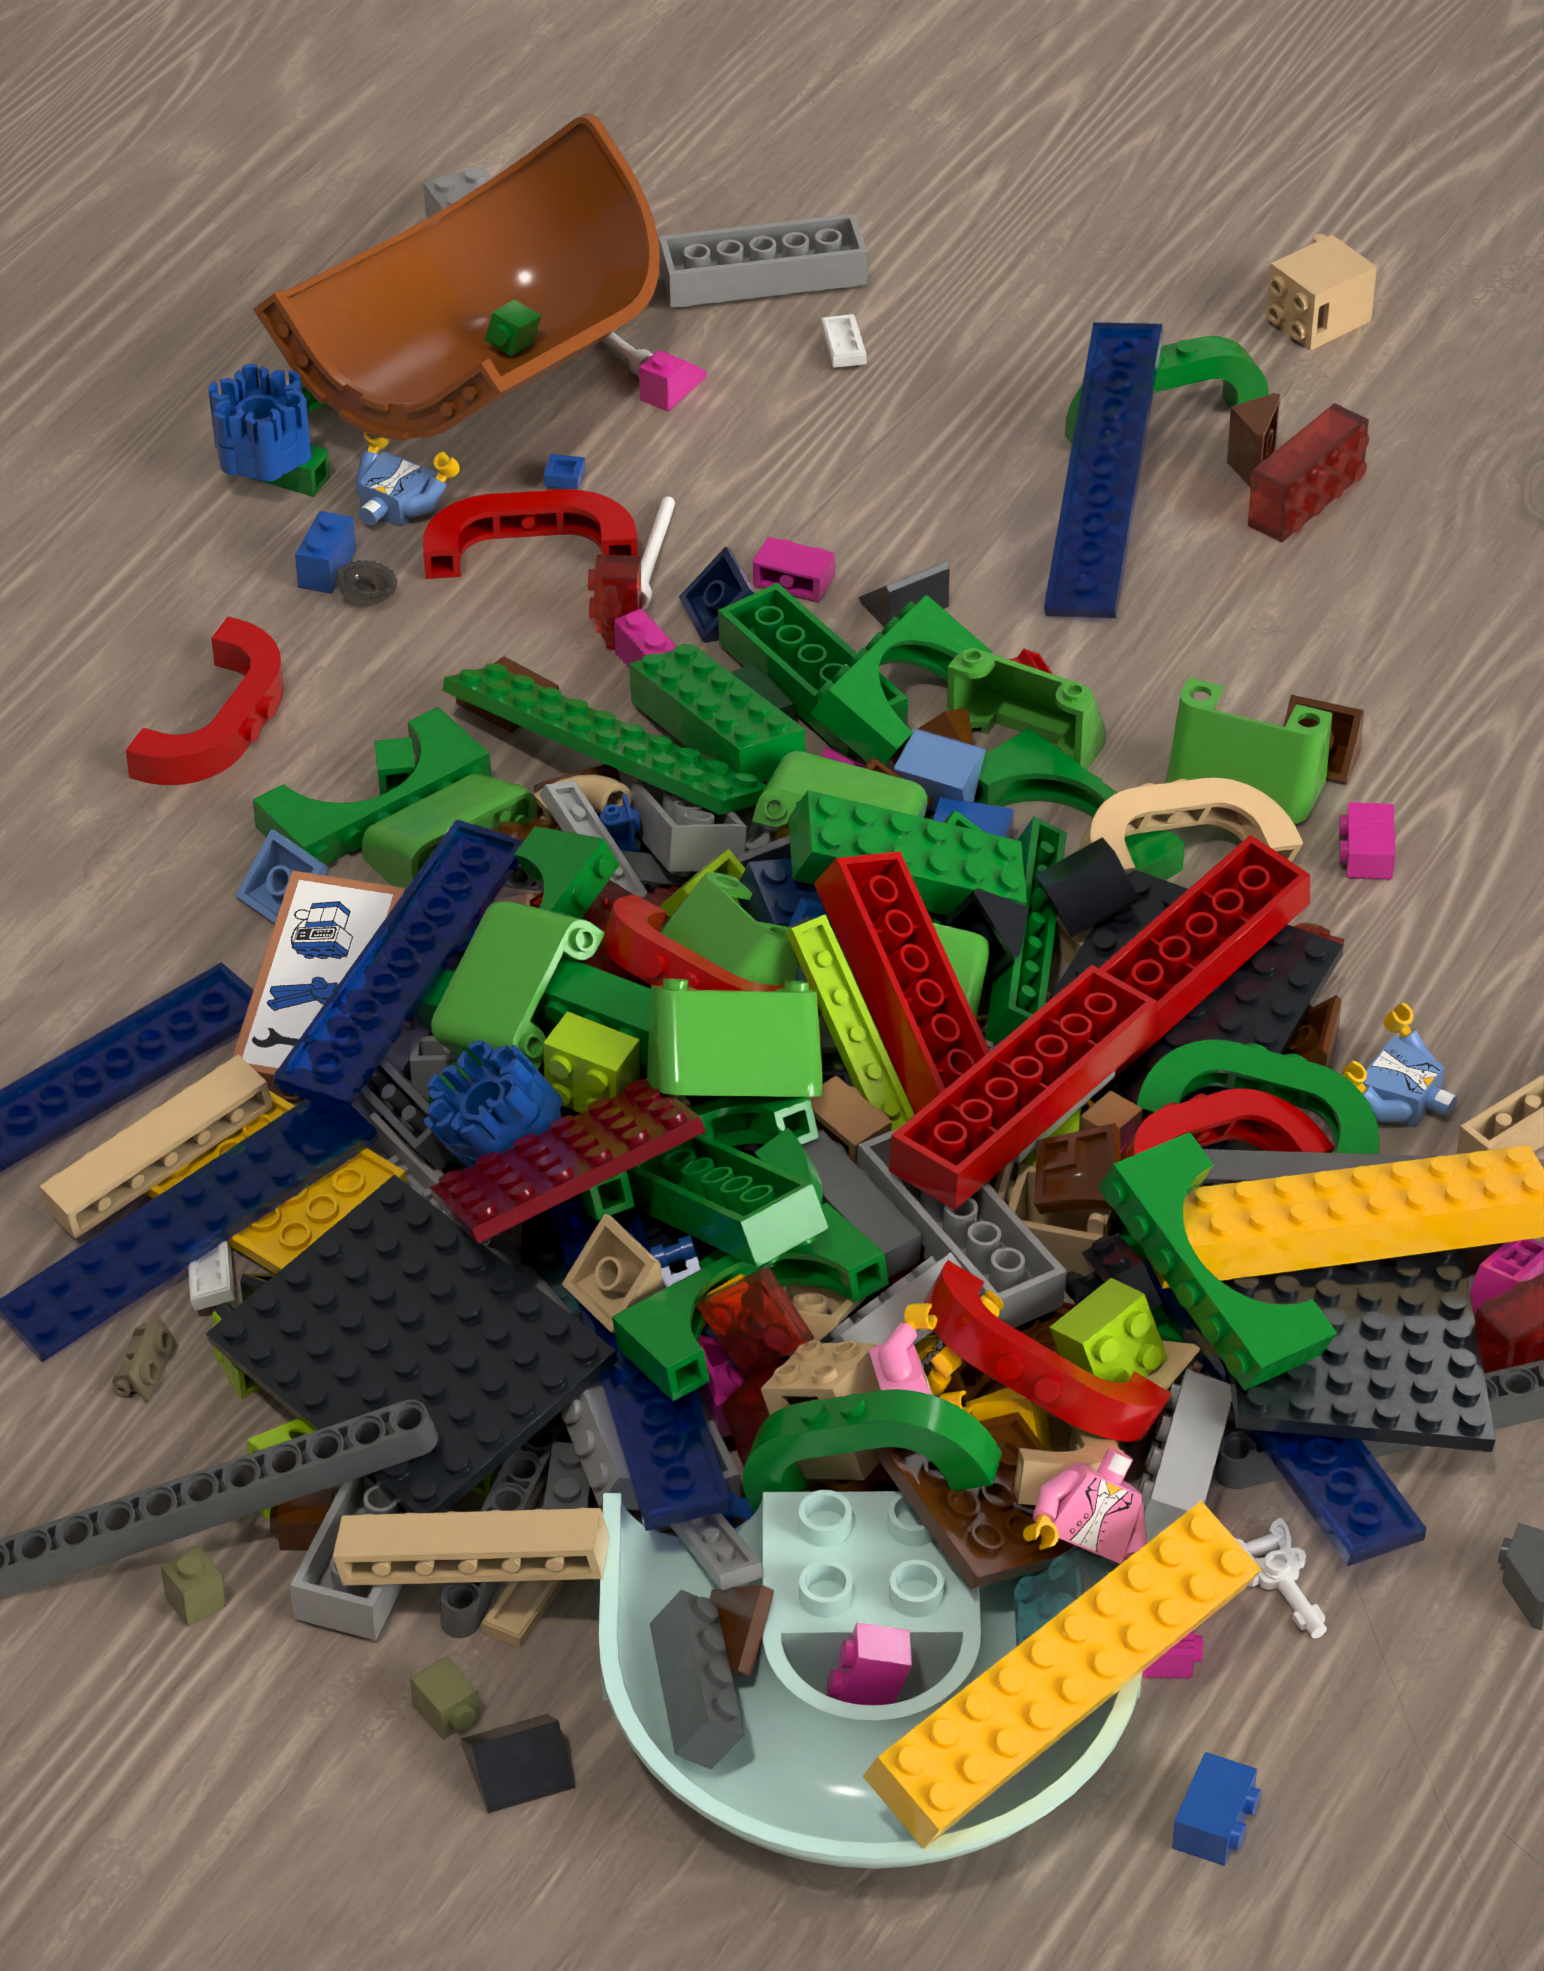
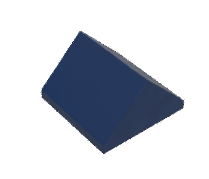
M725 546L682 592L679 598L699 636L704 642L709 643L719 640L718 610L754 594V590L733 552Z

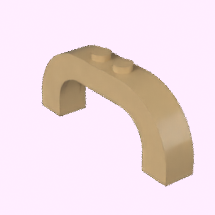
M1201 778L1194 780L1178 779L1171 783L1157 785L1146 783L1139 787L1126 789L1114 794L1097 810L1082 837L1079 850L1103 837L1115 851L1125 872L1130 874L1134 871L1135 866L1126 847L1125 837L1132 834L1205 824L1216 825L1231 831L1242 841L1251 834L1291 862L1299 852L1303 842L1287 813L1263 792L1250 785L1231 779Z
M1046 1410L1053 1451L1019 1448L1013 1488L1018 1504L1036 1505L1040 1487L1065 1469H1070L1075 1462H1081L1098 1470L1108 1448H1113L1122 1453L1124 1451L1119 1450L1118 1441L1084 1431Z

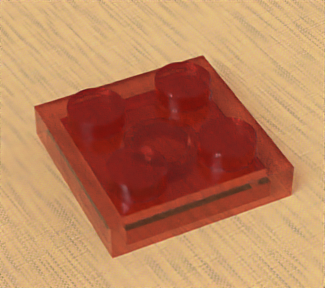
M768 1265L703 1297L696 1305L742 1376L796 1351L799 1345L805 1344L807 1346L808 1342L814 1338L812 1332Z

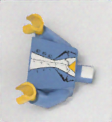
M364 432V438L369 443L367 451H363L356 481V493L360 497L359 517L370 526L380 519L396 526H403L417 516L434 511L447 486L445 483L446 479L453 478L459 473L458 462L453 457L449 460L445 452H440L434 458V466L439 471L435 472L386 451L378 455V450L384 448L388 444L389 439L379 436L373 439L374 435Z
M1400 1003L1394 1008V1011L1389 1012L1384 1017L1383 1023L1388 1031L1393 1033L1399 1032L1400 1037L1393 1036L1366 1070L1360 1063L1352 1061L1343 1068L1344 1074L1342 1076L1352 1082L1365 1096L1377 1122H1396L1414 1127L1419 1125L1429 1110L1447 1118L1450 1117L1456 1107L1458 1096L1443 1090L1445 1068L1427 1049L1416 1029L1411 1030L1408 1024L1412 1022L1414 1015L1412 1009L1405 1003Z

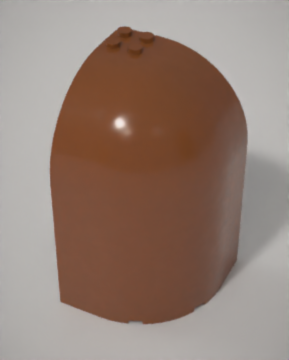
M583 114L573 119L507 169L433 216L286 291L281 289L275 292L253 310L291 369L300 375L301 383L320 403L326 402L336 410L338 418L359 430L386 439L407 440L409 438L421 437L423 439L445 432L582 355L638 316L648 305L657 285L660 264L659 242L650 207L634 173L601 121L592 114ZM515 299L542 316L534 343L517 354L510 356L484 341L492 312Z

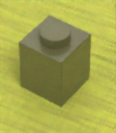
M199 1545L161 1565L165 1598L188 1627L226 1607L222 1574Z
M447 1656L410 1678L413 1707L442 1740L457 1731L466 1730L474 1721L480 1718L478 1690Z

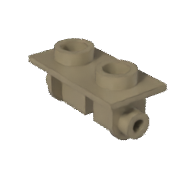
M157 1312L152 1314L149 1323H143L135 1328L133 1338L125 1354L128 1360L122 1361L117 1374L112 1379L113 1389L120 1396H128L129 1393L138 1392L144 1402L149 1403L176 1342L171 1331L166 1327Z

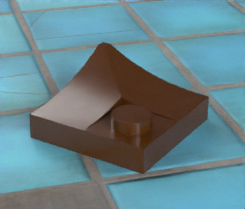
M1115 1123L1037 1140L1034 1205L1040 1214L1081 1209L1115 1211L1106 1202L1098 1188L1112 1165L1121 1161V1133Z

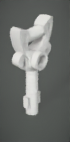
M1278 1518L1272 1523L1268 1535L1244 1543L1243 1540L1236 1539L1262 1569L1247 1586L1255 1587L1260 1584L1266 1590L1279 1589L1294 1611L1292 1619L1301 1631L1306 1629L1311 1637L1315 1639L1324 1635L1327 1630L1323 1623L1325 1622V1615L1317 1604L1310 1605L1295 1583V1580L1299 1577L1300 1568H1304L1306 1563V1554L1300 1548H1291V1536L1285 1521L1282 1518ZM1267 1554L1265 1558H1257L1259 1556Z

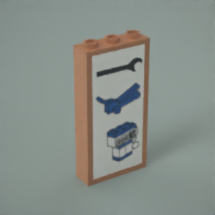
M292 870L232 1056L233 1058L239 1054L267 1081L268 1089L272 1093L287 1100L300 1098L316 1101L324 1106H345L354 1084L334 1063L361 1035L370 1041L376 1021L373 1020L370 985L409 908L405 888Z

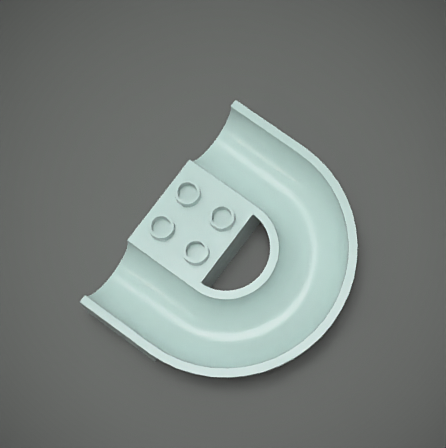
M818 1490L815 1492H763L761 1504L755 1514L734 1530L753 1551L762 1565L764 1577L751 1581L747 1586L762 1584L773 1589L774 1595L752 1675L733 1678L744 1736L712 1770L674 1753L649 1623L681 1589L698 1597L709 1599L711 1591L720 1588L679 1537L657 1532L638 1522L624 1506L621 1493H603V1516L610 1539L603 1579H600L599 1648L602 1701H609L617 1724L633 1751L649 1771L677 1798L717 1826L747 1842L772 1852L825 1865L879 1869L910 1867L940 1862L978 1851L1002 1841L1047 1815L1071 1797L1096 1773L1115 1748L1130 1720L1136 1700L1140 1698L1143 1672L923 1849L862 1776L879 1755L1120 1564L1102 1556L1106 1567L1104 1577L1049 1605L1025 1575L970 1589L901 1491L836 1492L832 1490ZM856 1622L909 1630L912 1666L898 1696V1699L909 1700L873 1706L847 1703L826 1696L829 1673L831 1669L838 1668L841 1644L844 1639H850Z

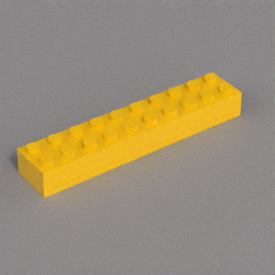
M1525 1145L1203 1186L1185 1196L1183 1222L1188 1240L1194 1252L1204 1266L1220 1281L1543 1238L1544 1168L1531 1147ZM1146 1255L1162 1288H1170L1161 1274L1154 1269L1151 1260Z
M1200 1501L879 1755L862 1777L923 1849L926 1848L1243 1591L1262 1569L1207 1506Z

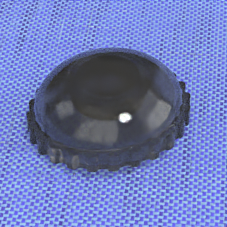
M357 560L340 567L339 571H337L335 583H337L336 587L339 588V591L349 601L359 605L371 606L382 603L390 595H393L398 579H396L397 575L393 573L394 571L382 563Z

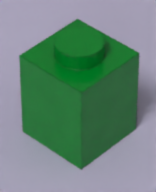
M514 299L492 312L484 341L513 356L534 343L542 315Z
M412 737L374 741L380 795L398 787L415 770Z

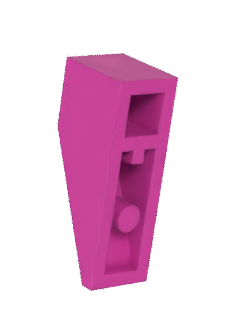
M1533 1239L1506 1242L1479 1265L1470 1290L1473 1313L1476 1319L1485 1324H1499L1502 1326L1516 1313L1544 1270V1244Z

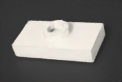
M855 315L821 318V329L833 368L867 364V354Z
M227 1239L188 1249L190 1301L194 1311L235 1300L231 1248Z

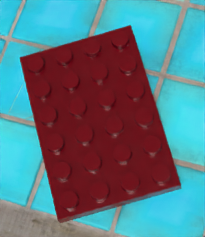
M645 1079L637 1080L627 1085L623 1093L611 1099L605 1097L593 1101L587 1106L588 1110L574 1117L568 1115L553 1121L550 1124L551 1128L539 1136L532 1133L518 1138L513 1142L514 1148L501 1155L499 1152H490L478 1158L476 1165L464 1171L454 1170L444 1174L439 1178V1183L429 1188L435 1202L479 1244L706 1132L700 1116L674 1096L660 1093L659 1089L652 1088Z

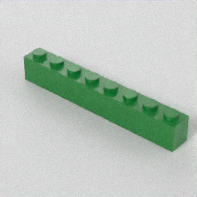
M1033 816L1017 839L1021 841L1027 894V904L1025 906L1029 908L1021 954L993 980L985 1039L995 1045L1004 1040L1046 1004L1057 913L1035 875L1064 859L1067 832Z

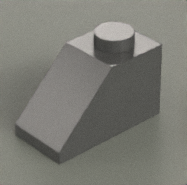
M1518 1523L1513 1538L1505 1537L1500 1549L1498 1563L1505 1565L1502 1583L1531 1626L1542 1630L1544 1624V1530Z

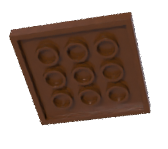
M1019 1412L979 1421L991 1434L1002 1452L992 1486L952 1491L937 1466L917 1452L900 1447H882L876 1455L970 1589L1098 1556L1096 1553L1058 1538L1054 1546L1043 1550L1039 1549L1041 1543L1040 1534L1036 1540L1028 1542L1024 1539V1529L1036 1523L1033 1519L1036 1505L1018 1504L1013 1492L1019 1448L1047 1450Z

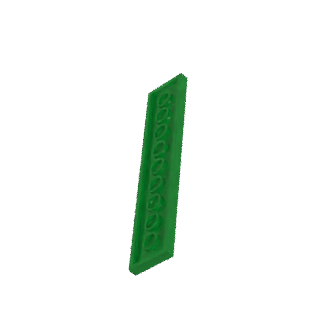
M491 663L482 669H464L460 671V674L444 677L442 691L719 815L757 805L766 787L765 784L757 781V777L752 774L737 773L729 769V765L725 762L708 760L700 756V752L695 749L681 748L672 744V740L668 737L649 734L638 724L624 723L617 720L616 715L613 713L597 711L588 707L589 704L586 701L567 698L561 695V691L556 688L542 687L535 684L534 679L531 677L510 673L504 665Z

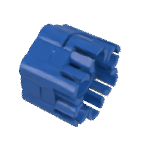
M247 364L242 366V370H238L234 374L235 380L232 378L220 380L221 395L218 392V384L216 382L210 384L208 391L214 443L218 452L220 468L224 473L256 478L261 481H273L311 459L307 403L301 391L300 375L297 372L289 371V385L286 386L285 370L274 371L270 376L269 370L261 366L258 376L257 364Z
M483 1040L475 1041L468 1045V1047L483 1064L479 1066L465 1051L457 1059L458 1066L469 1076L468 1079L455 1066L450 1065L442 1069V1074L455 1087L453 1090L437 1073L428 1082L427 1088L430 1090L428 1093L434 1102L430 1104L426 1112L429 1117L424 1118V1123L466 1169L476 1165V1160L487 1153L499 1152L501 1155L514 1148L513 1142L524 1135L533 1133L539 1136L551 1128L550 1124L553 1121L561 1118V1096L515 1045H512L510 1048L506 1045L494 1050L491 1045Z

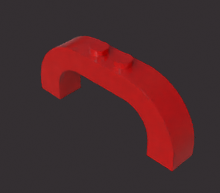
M561 489L472 496L445 507L428 523L423 535L425 579L461 577V556L470 546L478 542L490 539L552 535H577L593 541L601 551L603 568L638 566L636 525L630 513L618 502L590 491Z
M228 616L211 637L214 666L238 672L245 676L214 719L200 730L187 734L173 735L143 727L125 750L129 778L156 785L195 783L225 771L243 755L251 742H255L258 739L260 731L268 719H272L275 716L284 691L280 650L274 639L267 632L252 623Z
M636 894L618 898L613 904L604 929L605 934L600 943L601 947L616 964L651 985L663 986V979L688 980V987L697 990L776 991L778 988H784V984L766 985L741 978L661 934L660 929L667 912ZM818 1007V1018H819V1017H820V1014H821V1011H820V1009H819V1007Z
M1229 1089L1207 1096L1202 1093L1180 1104L1171 1102L1152 1113L1142 1122L1123 1149L1121 1160L1188 1132L1193 1135L1201 1147L1230 1139L1248 1142L1262 1151L1332 1153L1335 1147L1312 1119L1287 1101L1258 1090Z
M947 1260L923 1303L932 1304L928 1315H936L937 1323L933 1332L945 1345L983 1373L1084 1431L1123 1442L1138 1441L1147 1436L1172 1393L1135 1371L1129 1381L1115 1383L1101 1379L1083 1370L996 1317L983 1304L979 1296V1291L985 1282Z

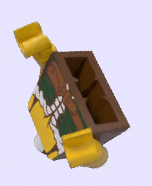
M988 1290L980 1299L996 1317H999L1004 1303L994 1292ZM936 1334L924 1337L915 1347L932 1392L936 1397H940L944 1393L964 1390L966 1394L961 1399V1405L964 1407L966 1402L976 1397L990 1378V1376L953 1352Z

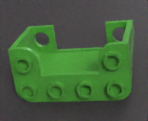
M1188 677L1180 694L1165 783H1171L1178 779L1194 780L1201 778H1225L1239 781L1269 796L1287 813L1294 824L1305 821L1310 816L1326 782L1332 713L1296 704L1285 727L1215 710L1224 692V686ZM1194 692H1205L1210 698L1202 701L1195 700ZM1309 718L1316 720L1319 724L1309 728L1301 726L1298 722Z
M715 872L705 873L660 930L661 934L741 978L766 985H783L784 981H794L800 966L786 934V931L791 929L790 927L758 922L731 898L736 897L750 900L752 892L735 876Z

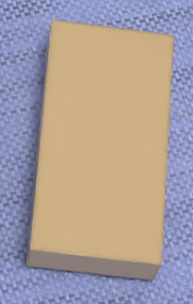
M563 1580L510 1581L481 1622L482 1633L521 1648L562 1589Z

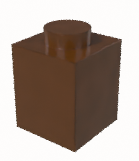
M323 1489L270 1508V1532L278 1533L280 1550L308 1551L333 1503L332 1489Z

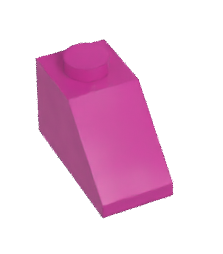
M658 350L639 367L640 400L665 411H670L707 377V371L683 359Z

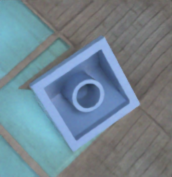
M914 729L893 771L903 779L920 784L925 790L926 795L933 800L928 811L935 812L940 797L967 802L974 801L986 749L924 730Z
M271 829L235 896L275 923L292 870L328 876V869L321 861L276 830Z

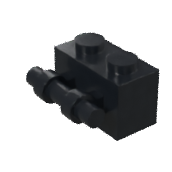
M1119 1233L1097 1239L1090 1248L1082 1252L1091 1271L1090 1274L1084 1276L1071 1271L1066 1276L1065 1292L1070 1299L1074 1300L1075 1305H1078L1110 1278L1144 1293L1150 1310L1162 1304L1143 1262Z

